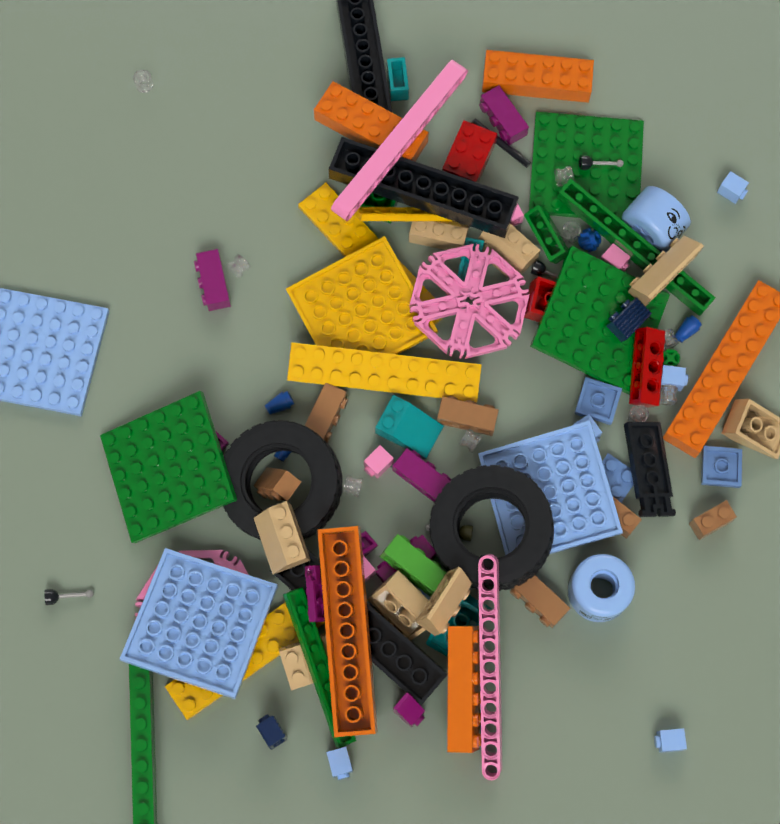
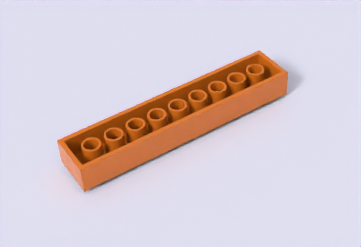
M760 280L757 281L664 434L663 440L694 458L699 455L780 319L779 291Z
M359 526L318 529L334 737L376 734L378 729L361 528Z

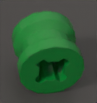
M674 349L664 351L663 365L677 367L680 362L679 353Z

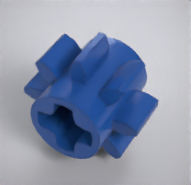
M591 228L582 230L583 233H580L578 237L579 246L584 250L588 249V252L597 250L601 243L599 232L591 230Z

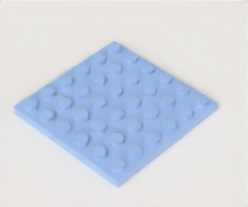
M0 288V401L82 416L109 309Z
M590 420L478 453L481 466L501 465V467L513 468L514 471H520L527 475L528 478H531L541 488L548 499L553 516L554 539L550 554L623 534ZM491 499L504 552L507 555L521 542L525 532V519L521 512L511 503L501 499Z
M165 548L120 656V661L236 700L278 585Z

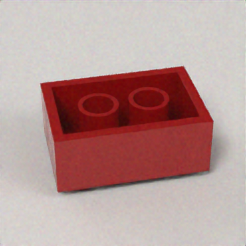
M463 120L442 171L479 183L497 142V133Z

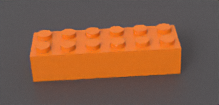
M486 50L482 92L486 93L499 85L506 95L589 103L592 93L594 60Z
M332 81L314 108L315 121L353 141L376 149L380 147L403 119ZM423 129L401 157L416 162L428 143L429 132Z
M448 626L447 752L473 753L479 750V746H481V734H479V725H481L479 626Z

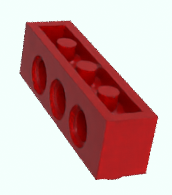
M643 327L635 331L629 404L647 408L659 406L662 366L664 362V330Z

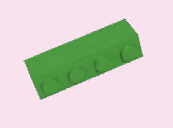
M397 534L379 556L395 570H399L410 582L429 597L432 596L446 574L438 562L427 558L423 550L412 546L409 539L403 535Z

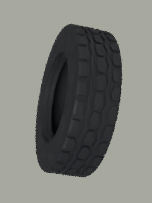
M267 421L264 424L260 423L251 427L252 429L250 430L247 429L240 434L239 438L233 441L230 449H227L224 455L237 501L223 506L228 517L243 532L261 540L254 517L262 513L263 510L256 504L252 496L251 477L255 467L264 457L278 451H290L304 458L309 466L312 480L307 498L293 511L303 539L315 535L318 529H322L331 520L342 496L343 478L336 454L329 444L316 432L293 421Z
M501 465L478 466L475 469L471 468L451 479V482L444 486L442 492L438 494L435 500L429 524L433 548L447 572L460 567L472 582L470 587L479 590L478 563L481 557L471 553L462 544L459 535L460 523L466 511L477 502L485 499L507 501L514 505L525 519V532L521 542L512 552L497 558L499 562V591L515 588L514 586H520L537 574L538 570L547 561V557H549L554 539L551 507L541 488L520 471H514L513 468L506 466L501 467ZM489 558L484 559L483 564L485 568L492 569L494 566L493 561ZM485 579V588L493 589L494 582L491 579Z

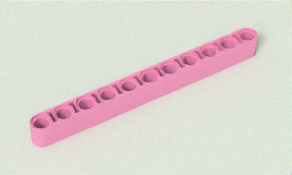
M451 60L338 196L331 207V211L345 221H348L462 83L468 73V69L454 60Z
M486 554L480 558L478 563L482 774L484 778L492 781L496 780L502 771L499 562L495 555ZM489 558L493 561L494 566L492 569L485 568L483 564L484 559ZM485 579H491L494 582L493 589L485 588ZM485 600L493 601L494 609L488 610L485 608ZM486 620H491L494 623L495 628L493 630L486 629L484 625ZM492 641L495 644V649L492 651L486 649L485 642ZM493 662L496 667L495 670H487L485 663ZM486 683H494L496 690L488 691L485 686ZM493 703L496 706V711H488L486 704ZM489 723L494 724L497 731L489 732L486 725ZM487 745H495L497 748V752H489L487 750ZM487 766H496L497 772L490 773L487 770Z

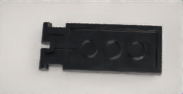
M625 423L624 430L635 497L639 499L641 507L638 511L639 517L675 516L676 511L672 509L670 500L673 497L661 423Z

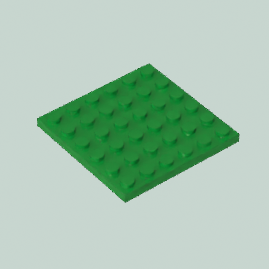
M536 111L529 210L537 205H541L546 208L550 216L580 218L557 199L559 191L572 179L622 220L623 212L641 192L644 121ZM580 155H587L593 161L617 162L622 160L624 164L622 167L617 165H592L588 170H579Z
M574 246L569 247L530 347L604 383L620 387L622 392L630 395L635 332L627 340L621 342L606 325L610 322L608 318L617 311L619 313L622 310L620 306L627 299L630 301L634 299L628 291L631 288L629 284L636 277ZM661 291L646 306L652 314L639 328H658L670 294Z
M202 391L191 394L100 435L131 543H138L237 501Z

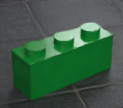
M537 205L526 212L524 216L549 261L557 264L565 259L569 249L546 208Z

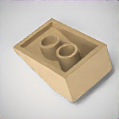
M735 399L721 434L738 444L771 458L778 459L780 456V417L751 399Z
M324 633L320 637L328 658L326 633ZM297 642L279 648L291 691L312 684L313 680L300 643Z

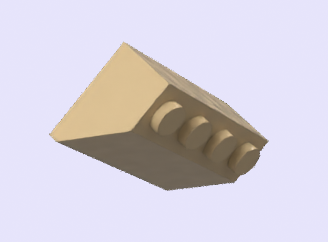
M683 236L680 240L676 238L669 245L671 248L667 252L662 251L657 256V262L654 265L650 263L643 270L644 275L640 279L636 277L629 284L631 288L628 292L634 298H638L644 306H647L700 253L704 247L702 243Z

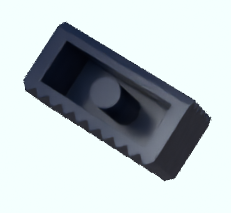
M634 298L631 301L627 299L620 306L622 310L619 313L617 311L608 318L610 322L606 327L621 342L627 340L652 314L638 298Z
M267 714L258 720L259 724L256 727L271 750L287 740L288 737L275 716Z

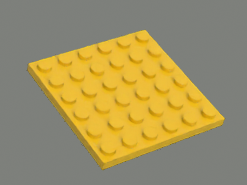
M385 236L286 288L315 345L398 355L428 339L414 325L415 322L412 321L414 316H418L417 312L410 313L409 311L414 287ZM430 321L428 323L429 328L437 334V328L433 321Z

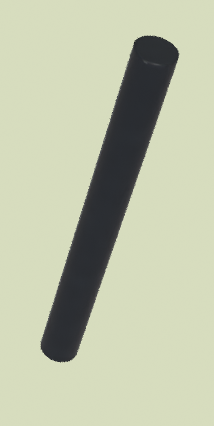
M476 118L472 121L473 124L488 129ZM497 136L496 144L524 167L527 168L531 164L528 159Z

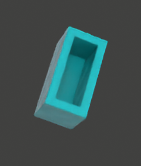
M405 57L387 59L390 100H409Z

